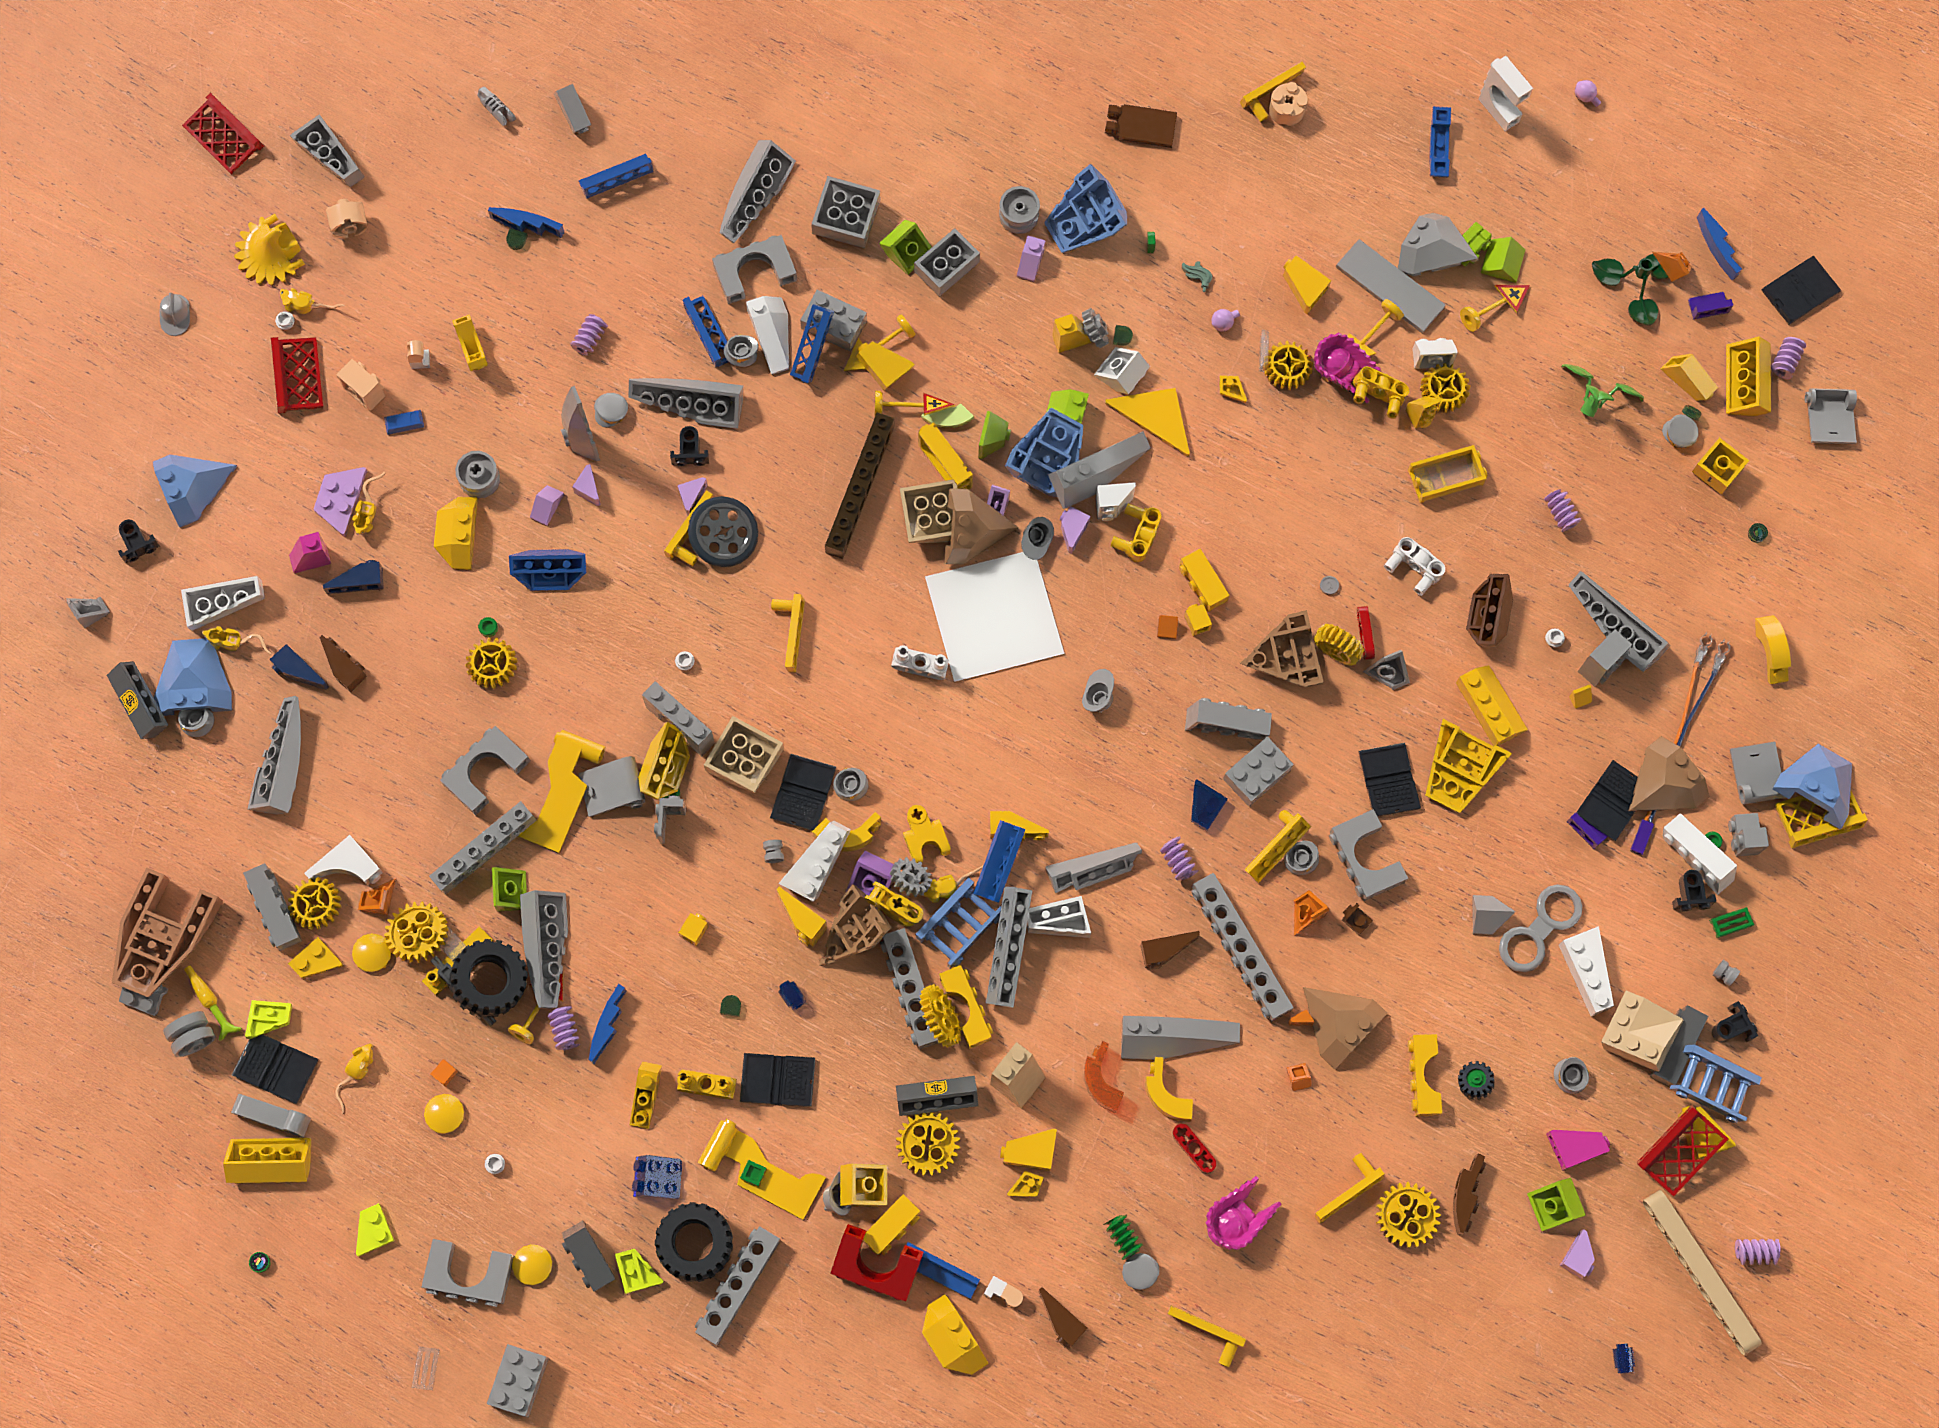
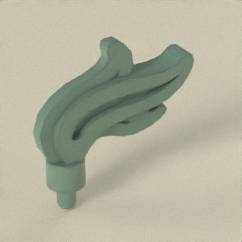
M1197 261L1194 266L1182 263V270L1186 273L1185 276L1189 279L1201 280L1202 291L1206 292L1212 280L1211 272L1200 265V261Z

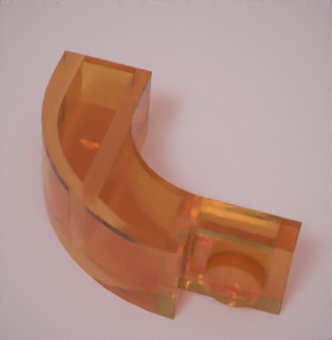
M1102 1041L1100 1046L1096 1044L1092 1056L1095 1059L1087 1056L1084 1065V1082L1088 1093L1098 1105L1116 1113L1124 1092L1109 1086L1101 1075V1064L1109 1046V1043Z

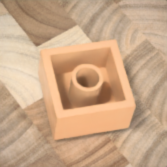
M351 359L336 375L343 389L368 411H371L385 397L384 387L379 383L381 380L374 373L370 375L366 371L367 368L361 362L356 363Z

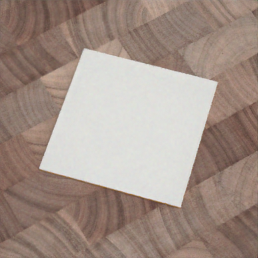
M1024 552L925 576L954 682L1064 654L1038 561L1028 558Z

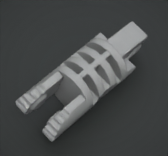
M486 87L478 90L477 96L480 102L502 126L507 124V119L511 122L515 121V115L495 94L491 93Z

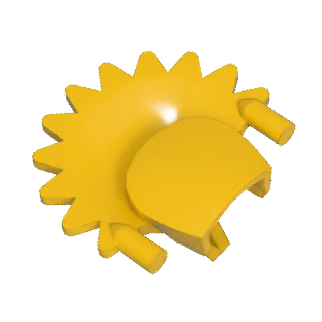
M276 214L266 219L260 217L258 226L249 222L250 232L241 231L240 235L244 241L235 243V246L241 250L234 255L235 259L242 260L238 269H247L245 275L247 279L256 276L257 284H261L266 278L269 285L272 286L276 277L281 282H285L286 273L296 275L295 270L305 265L302 258L293 263L289 261L298 254L301 247L288 225L284 222L270 229L269 225L279 220Z

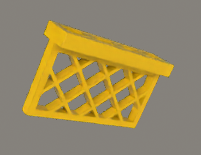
M1851 790L1849 807L1853 808L1856 814L1848 815L1841 830L1824 820L1827 810H1825L1823 817L1813 813L1812 810L1817 804L1804 796L1775 804V808L1789 836L1791 849L1863 828L1868 821L1865 813L1862 814ZM1806 800L1813 804L1810 811L1799 806L1801 801ZM1789 806L1794 808L1792 816L1784 813L1782 807ZM1797 810L1808 815L1805 822L1794 817ZM1809 817L1820 820L1819 825L1812 826L1808 824ZM1791 822L1802 825L1801 831L1793 833L1790 827Z

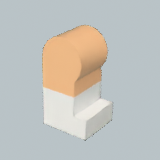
M418 340L407 342V359L411 369L430 368L429 350H423V342Z
M993 1276L984 1292V1296L991 1299L993 1294L1001 1298L1011 1308L1020 1306L1023 1300V1295L1018 1289Z

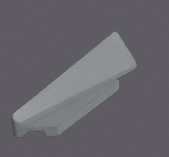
M1132 843L1048 865L1045 868L1055 893L1071 885L1074 886L1075 890H1079L1131 871L1134 866L1133 861L1138 854L1142 853V849L1138 843Z

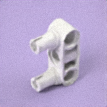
M1409 537L1402 538L1399 541L1398 545L1394 548L1393 555L1384 565V568L1392 573L1403 561L1414 571L1420 573L1423 578L1414 588V591L1420 596L1431 585L1441 580L1445 572V565ZM1401 546H1408L1410 551H1404ZM1431 569H1437L1440 574H1434Z
M902 645L895 648L891 667L907 673L944 680L949 660L942 654L937 656L908 649L907 646ZM921 660L925 665L918 667L915 662Z

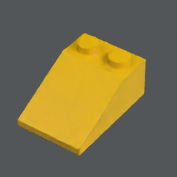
M779 886L777 888L778 898L799 937L798 940L805 946L811 945L814 947L827 930L826 920Z

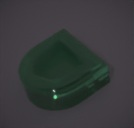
M509 229L506 237L509 248L513 250L523 248L528 237L527 233Z
M1116 325L1113 344L1128 345L1133 338L1132 330L1127 326Z
M734 995L726 996L721 1002L720 1014L740 1017L741 1002L739 998Z

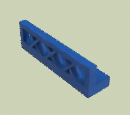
M643 154L578 181L587 199L654 171L651 159L646 154Z
M689 296L682 299L684 309L715 368L728 363L729 361L726 357L721 359L718 353L719 349L724 350L727 340L704 296L692 301ZM702 302L704 305L703 313L697 312L694 306ZM704 318L712 321L711 328L704 326L702 323ZM712 333L720 336L718 344L712 342L710 338Z
M815 304L812 305L790 373L791 376L802 379L801 381L806 383L812 382L835 311ZM816 310L823 312L819 323L814 318ZM816 327L815 339L811 341L808 332ZM810 344L812 348L808 358H805L802 352L803 348ZM804 362L806 367L803 375L796 373L798 365Z
M1000 820L973 894L999 903L1026 829Z
M909 1242L907 1243V1246L924 1252L917 1271L918 1273L971 1300L980 1279Z

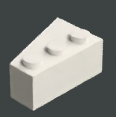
M1082 896L1029 908L1028 933L1090 938L1091 936Z

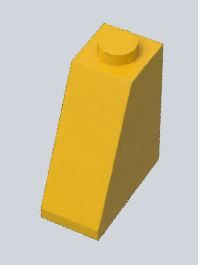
M1296 255L1292 260L1289 259L1285 263L1283 277L1304 313L1308 314L1329 289L1331 280Z
M1073 314L1054 319L1052 337L1058 353L1091 343L1083 330V321Z
M873 341L870 344L865 342L861 345L856 355L883 391L915 366L912 361Z
M1693 354L1673 356L1660 368L1696 401L1709 400L1714 395L1713 392L1718 388Z
M1687 1106V1107L1682 1108V1111H1683V1112H1681V1113H1679V1114L1677 1115L1678 1118H1679L1690 1106ZM1701 1106L1696 1107L1703 1116L1729 1138L1716 1153L1735 1147V1142ZM1699 1117L1693 1123V1131H1705V1122ZM1708 1133V1145H1717L1722 1140L1717 1133ZM1684 1134L1688 1145H1691V1134ZM1693 1134L1694 1145H1706L1705 1134ZM1694 1148L1695 1159L1706 1156V1148Z
M1050 1129L1007 1141L1006 1147H1001L1000 1158L1004 1159L1003 1164L1050 1171L1057 1129Z

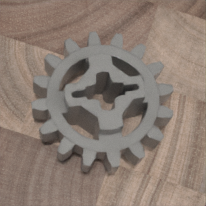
M1092 308L1082 312L1084 320L1082 322L1083 330L1090 341L1095 342L1099 348L1109 344L1107 334H1109L1107 331L1108 327L1100 314H1096Z
M905 857L904 861L900 858L892 866L890 871L892 877L890 880L896 882L894 887H900V892L906 891L907 896L912 893L914 897H917L918 893L922 896L931 886V873L926 872L927 867L921 866L922 862L917 864L914 858L912 861H909Z

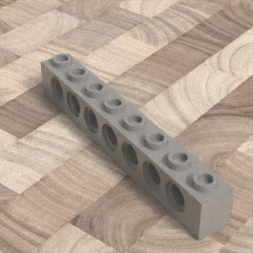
M1212 873L1194 883L1192 886L1193 890L1191 891L1196 901L1199 900L1202 904L1201 910L1204 916L1210 918L1213 931L1222 938L1221 944L1225 951L1229 950L1232 955L1231 961L1233 965L1241 970V978L1246 985L1249 984L1251 987L1253 999L1261 1004L1263 1016L1266 1019L1269 1018L1272 1022L1292 1011L1294 1007L1215 874ZM1213 894L1216 900L1209 902L1206 899V895ZM1216 911H1223L1226 917L1223 919L1218 918ZM1226 928H1234L1236 934L1228 935ZM1242 944L1245 946L1246 951L1238 952L1235 946ZM1253 961L1256 967L1249 969L1245 963ZM1256 978H1263L1266 984L1259 986L1255 980ZM1266 995H1273L1276 1000L1275 1003L1267 1002Z

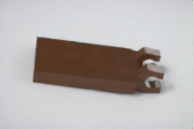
M1127 104L1121 105V107L1109 105L1107 117L1119 120L1118 123L1107 121L1105 133L1118 135V140L1172 148L1177 112Z

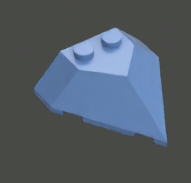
M168 455L153 461L155 474L179 527L193 523L201 517L202 511L211 503L225 484L229 474L236 469L237 465L177 455Z

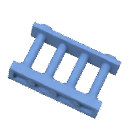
M969 877L916 933L917 940L921 943L924 940H929L950 959L947 967L950 969L953 966L957 967L964 958L962 956L993 923L997 924L1000 918L1001 906L995 911L978 895L973 894L974 882ZM964 897L971 899L990 916L983 925L961 907L960 901ZM951 911L953 913L956 912L977 931L970 939L948 921L946 916ZM938 925L940 927L943 926L964 945L957 953H954L934 935L935 932L933 930Z
M1685 1045L1683 1053L1689 1055V1065L1682 1084L1671 1085L1670 1089L1675 1091L1678 1097L1689 1098L1726 1116V1120L1732 1123L1746 1121L1747 1117L1739 1114L1748 1087L1759 1085L1762 1077L1697 1045ZM1698 1062H1703L1706 1064L1707 1069L1700 1089L1696 1093L1690 1090L1689 1086ZM1719 1070L1723 1072L1722 1075L1724 1077L1714 1102L1705 1096L1714 1071ZM1736 1078L1740 1080V1087L1732 1109H1729L1722 1104L1731 1079Z

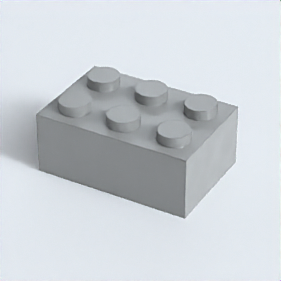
M954 228L914 263V272L940 297L980 262V252Z
M816 290L800 320L801 329L805 330L813 304L835 311L826 341L851 352L867 322V312ZM816 310L814 314L817 323L821 321L823 314L819 310ZM816 327L810 329L809 333L816 336Z
M1615 629L1589 655L1578 672L1594 687L1599 682L1603 684L1631 653L1629 648L1633 644Z
M1267 736L1225 773L1223 780L1250 807L1289 773L1294 764Z
M507 1344L487 1404L529 1417L549 1358Z

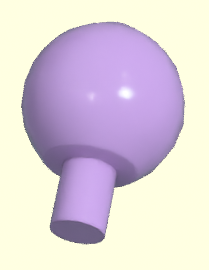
M1589 80L1579 81L1575 87V96L1583 102L1591 101L1595 107L1600 105L1601 101L1596 97L1597 87Z
M1217 310L1211 319L1212 326L1218 331L1229 330L1234 323V319L1240 316L1239 311Z

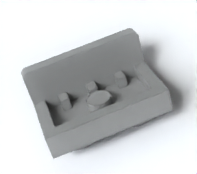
M161 984L148 998L122 987L119 1002L155 1016L158 1014L162 997L167 993L168 988L163 987Z

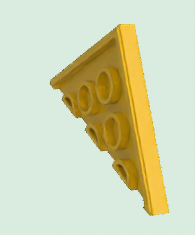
M1176 388L1105 399L1107 406L1114 408L1118 413L1134 421L1144 430L1156 435L1172 448H1176L1184 453L1185 456L1190 455Z

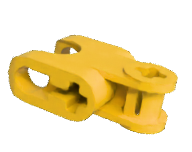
M921 805L910 807L907 813V821L911 830L903 832V837L911 858L915 859V863L922 862L923 864L921 850L928 844L937 846L943 856L951 854V848L940 820L930 822L925 808ZM914 813L920 815L919 820H917V818L914 817Z
M878 882L873 883L874 889L870 895H866L864 898L869 904L881 909L885 915L905 927L913 926L923 917L922 908L904 896L895 894Z

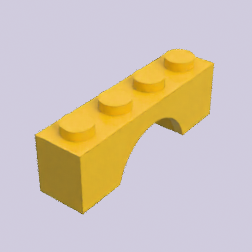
M959 965L940 973L939 979L945 993L961 998L969 1007V1020L962 1027V1033L969 1049L991 1041L993 1030L990 1023L986 1024L983 1016H986L982 1005L978 1006L976 1002L978 995L975 988H970L968 983L970 976L967 969L963 970L962 966Z
M1437 1034L1413 1035L1407 1044L1408 1052H1411L1412 1060H1409V1071L1413 1072V1080H1410V1090L1414 1092V1099L1411 1101L1412 1111H1415V1117L1440 1116L1442 1114L1441 1093L1431 1089L1424 1078V1068L1427 1061L1438 1055Z

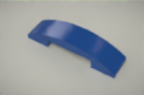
M1433 106L1429 153L1430 177H1449L1448 155L1451 107Z

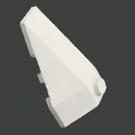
M762 296L747 301V311L771 375L789 370L788 312L781 297Z

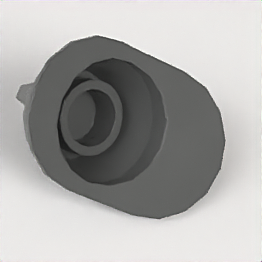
M1036 517L1024 529L1021 547L1024 554L1032 560L1042 558L1053 539L1054 527L1049 519Z

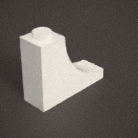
M349 835L304 874L315 882L317 877L321 878L330 874L344 873L353 875L369 885L370 883H376L381 878L380 875L383 872Z

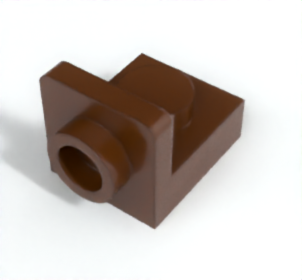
M1356 903L1354 906L1350 904L1344 910L1343 914L1345 916L1342 921L1360 936L1373 920L1358 908L1360 905Z

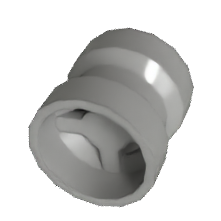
M782 840L763 842V849L766 850L764 856L765 863L784 861V854L781 852L783 847Z
M1723 959L1715 969L1713 976L1717 979L1721 978L1724 984L1731 986L1739 975L1740 970L1736 967L1732 968Z

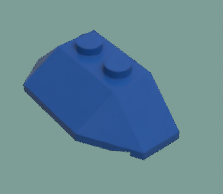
M569 549L528 550L509 555L510 575L531 591L569 590L587 573L586 554Z

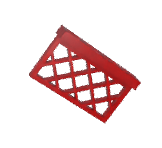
M210 92L205 97L207 101L182 126L232 175L257 149L260 151L264 145ZM208 107L212 109V117H204V111ZM223 120L224 129H216V121ZM195 121H200L199 130H191L189 126ZM203 121H212V129L203 130ZM229 132H236V141H228ZM203 133H212L211 142H203ZM215 133H224V141L215 142ZM240 144H248L250 146L245 153H240ZM215 145H224L223 154H215ZM227 145H236V153H227ZM227 157H236L235 163L229 167L227 165Z
M271 337L278 414L285 413L288 410L323 408L316 337L278 340V337ZM313 343V349L309 354L301 348L304 344ZM283 345H292L295 347V350L289 355L283 350ZM298 351L306 356L300 363L293 358ZM308 359L315 363L311 370L303 366ZM289 360L297 365L292 372L285 368V364ZM299 368L308 373L302 380L294 375ZM310 376L317 380V383L312 388L305 383ZM291 377L299 382L294 389L286 383ZM301 385L309 390L304 397L296 392ZM313 393L319 398V403H310L306 399ZM293 394L300 399L297 404L289 405L288 399Z
M1691 1104L1637 1161V1165L1674 1197L1729 1138ZM1698 1117L1705 1122V1131H1693V1123ZM1708 1133H1717L1722 1140L1717 1145H1708ZM1682 1134H1691V1145H1679V1137ZM1693 1134H1705L1706 1145H1694ZM1669 1148H1677L1678 1159L1666 1160L1665 1152ZM1680 1148H1692V1159H1680ZM1694 1148H1706L1704 1159H1695ZM1678 1162V1174H1666V1163ZM1680 1162H1692L1693 1170L1690 1173L1681 1174ZM1654 1163H1663L1664 1174H1655L1650 1170L1651 1166ZM1666 1177H1679V1185L1672 1190L1667 1185Z

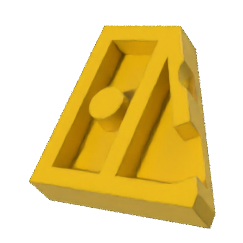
M319 937L288 963L302 979L316 973L321 974L327 970L344 966Z

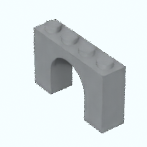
M782 235L771 236L765 241L753 242L750 246L739 247L730 253L718 254L715 258H712L713 267L728 304L745 299V292L738 274L741 267L748 261L762 260L770 264L780 286L797 281V273Z
M656 681L642 694L646 708L659 720L664 716L675 725L685 736L687 744L701 757L715 744L712 731Z
M496 726L492 729L489 728L479 742L473 743L469 748L470 751L465 756H460L455 762L456 765L451 770L447 769L442 774V779H440L442 785L475 816L489 803L487 797L470 780L471 769L477 761L486 757L500 759L516 775L530 762L529 757Z
M1374 809L1333 827L1329 835L1331 843L1336 845L1339 850L1337 854L1340 861L1344 862L1347 867L1346 873L1349 879H1353L1356 885L1355 891L1358 897H1362L1363 901L1397 887L1408 880L1400 861L1380 870H1368L1362 867L1355 858V844L1362 838L1374 834L1382 828Z
M436 1239L432 1240L421 1286L427 1289L426 1293L438 1295V1292L446 1293V1297L453 1299L463 1296L466 1297L465 1301L473 1303L483 1300L486 1301L485 1305L497 1307L498 1304H504L514 1258L512 1254L492 1251L484 1279L475 1286L461 1287L454 1282L450 1272L455 1244Z

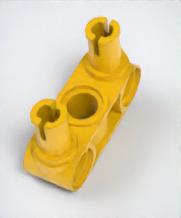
M1368 366L1363 367L1353 379L1356 388L1353 398L1354 402L1362 404L1365 401L1366 393L1375 398L1389 403L1386 414L1388 418L1396 419L1398 417L1400 406H1402L1405 397L1409 394L1407 384Z
M1128 503L1124 514L1139 519L1141 523L1136 530L1133 541L1129 542L1114 536L1110 547L1126 552L1125 554L1134 562H1142L1146 558L1157 534L1161 512L1154 507H1144L1142 509ZM1154 516L1157 518V520L1150 521L1148 517ZM1141 549L1143 553L1136 554L1134 550Z
M681 1070L677 1077V1090L732 1100L737 1079ZM710 1080L712 1082L711 1087L703 1089V1082Z

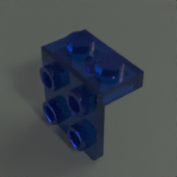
M653 1155L636 1157L633 1165L635 1171L632 1183L633 1197L651 1196L678 1199L680 1197L681 1159Z

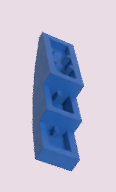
M489 207L488 209L491 219L521 234L525 228L540 236L546 230L561 238L565 232L563 224L534 213L510 208Z
M1703 208L1697 216L1702 235L1720 267L1731 280H1734L1742 268L1732 259L1735 251L1725 241L1728 233Z
M620 984L617 985L599 1018L589 1054V1061L593 1065L617 1033L611 1026L622 1012L617 1005L627 992L626 988Z

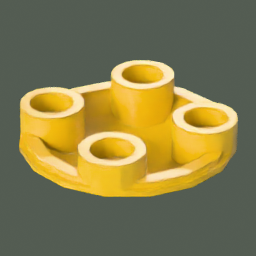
M373 933L359 938L352 950L353 961L357 967L368 972L378 971L387 967L391 957L389 947L385 943L387 939Z
M450 1094L435 1096L425 1107L424 1117L426 1124L430 1129L439 1134L454 1131L464 1121L463 1105L458 1098Z
M539 1245L522 1247L513 1258L512 1269L514 1275L520 1282L526 1285L542 1283L548 1279L552 1270L551 1255L545 1248Z

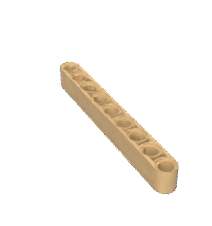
M1658 1190L1644 1199L1642 1202L1647 1212L1737 1349L1745 1356L1761 1346L1762 1342L1666 1195L1661 1190Z

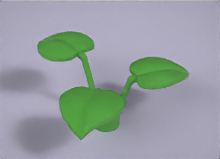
M1563 364L1561 368H1569L1587 380L1586 393L1583 399L1585 402L1580 410L1587 416L1594 417L1598 408L1601 409L1607 400L1614 401L1612 395L1616 391H1624L1637 396L1641 402L1644 400V396L1634 388L1621 383H1616V387L1609 394L1600 391L1591 385V380L1594 376L1587 370L1570 364Z

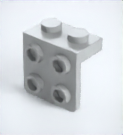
M679 796L660 798L659 804H656L655 814L658 823L654 825V835H656V839L659 840L660 844L665 843L666 815H686L684 800L680 799Z

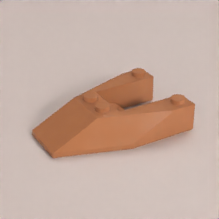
M146 868L120 921L112 983L149 998L195 949L214 921L223 901L218 896L200 889L183 925L157 915L154 912L170 879L162 873Z

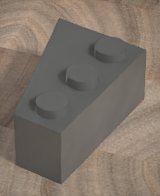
M583 1220L562 1232L565 1241L562 1243V1246L567 1254L572 1253L574 1257L572 1263L577 1271L581 1270L584 1277L582 1280L587 1288L591 1287L593 1291H596L615 1280L614 1274L595 1244L593 1237L588 1232Z

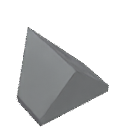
M101 597L97 599L66 598L68 606L84 628L110 613Z
M1402 650L1381 658L1363 671L1392 690L1410 683Z
M1473 895V934L1492 935L1516 911L1493 896Z

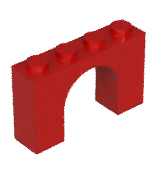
M848 1224L843 1233L830 1274L835 1275L839 1279L854 1282L858 1286L873 1289L877 1293L892 1296L895 1300L906 1302L924 1252L905 1245L895 1269L887 1273L874 1272L866 1267L861 1259V1247L867 1231Z

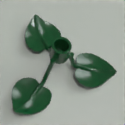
M1654 254L1641 259L1637 266L1634 265L1632 269L1622 274L1624 271L1622 264L1615 259L1607 258L1592 262L1594 275L1601 283L1608 286L1618 285L1620 277L1625 278L1635 271L1636 276L1639 279H1643L1639 300H1633L1630 303L1628 313L1633 320L1646 326H1650L1656 321L1658 316L1657 304L1652 299L1643 300L1646 281L1650 273L1656 279H1666L1668 275Z

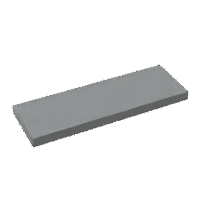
M1360 239L1336 265L1337 269L1379 301L1383 302L1385 299H1388L1396 304L1404 314L1403 319L1421 333L1427 329L1446 306Z

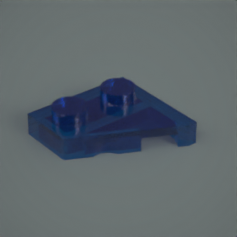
M1196 779L1193 791L1191 822L1207 832L1228 798Z

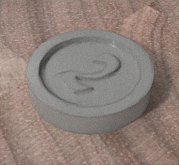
M1326 576L1320 582V589L1326 595L1335 594L1339 588V582L1333 576Z

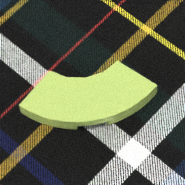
M959 404L956 407L925 416L923 413L921 418L929 424L934 422L936 427L955 428L974 419V415L962 404Z

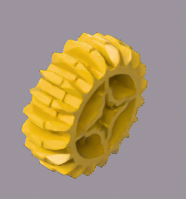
M1287 340L1285 345L1279 342L1277 346L1273 345L1271 350L1267 351V356L1264 357L1263 369L1266 370L1265 376H1269L1268 381L1274 380V387L1280 384L1281 390L1284 386L1291 390L1293 385L1297 389L1299 384L1303 386L1305 380L1308 381L1310 379V374L1313 372L1311 368L1313 367V362L1310 361L1312 356L1307 355L1308 349L1302 350V344L1297 347L1294 341L1292 345H1289ZM1285 354L1283 359L1274 361L1278 356ZM1303 369L1298 375L1292 376L1293 372Z
M1444 363L1442 368L1437 364L1435 369L1430 367L1429 372H1425L1424 378L1421 379L1420 391H1423L1421 397L1439 398L1441 401L1437 412L1441 408H1443L1444 413L1448 411V408L1452 412L1455 410V407L1461 408L1462 404L1466 403V398L1470 395V392H1468L1471 388L1468 385L1469 378H1464L1465 372L1459 373L1460 367L1456 370L1453 369V364L1447 367V364ZM1453 381H1455L1458 385L1459 391H1457V388L1453 385ZM1431 384L1437 390V395L1433 392Z
M1333 624L1322 625L1315 634L1314 641L1318 648L1339 663L1350 666L1356 665L1363 655L1364 649L1360 641L1355 636H1352L1350 632H1346Z
M488 637L486 643L480 640V646L474 644L475 650L469 649L468 652L472 656H466L468 663L465 664V667L469 669L467 671L468 675H472L471 680L473 682L477 681L478 686L484 683V687L488 688L491 684L492 688L495 689L496 683H499L502 687L503 680L509 683L508 676L514 677L515 674L511 670H517L515 663L518 660L514 657L516 655L515 651H511V645H506L504 640L499 643V639L495 638L492 642L491 638ZM496 650L493 654L487 653V651ZM481 656L483 658V663L477 670V661ZM506 656V665L502 670L500 668V663ZM487 659L491 662H495V666L488 664ZM490 672L496 673L493 676H486Z
M317 877L315 882L313 879H308V883L301 880L302 886L295 885L297 891H290V894L294 897L288 899V902L292 904L288 906V910L292 911L290 916L295 918L294 921L297 924L301 923L303 928L308 925V928L312 930L315 925L317 929H321V923L328 927L327 920L334 922L335 919L332 915H339V912L335 910L341 908V904L336 903L342 900L340 896H336L339 890L334 889L335 885L333 883L328 884L327 879L321 882L320 877ZM318 889L315 890L314 893L311 895H305L307 892L311 890ZM325 891L329 895V906L323 903ZM317 900L320 905L317 904L313 907L310 902ZM301 901L306 904L305 915H302L300 911ZM317 912H324L322 915L314 917Z

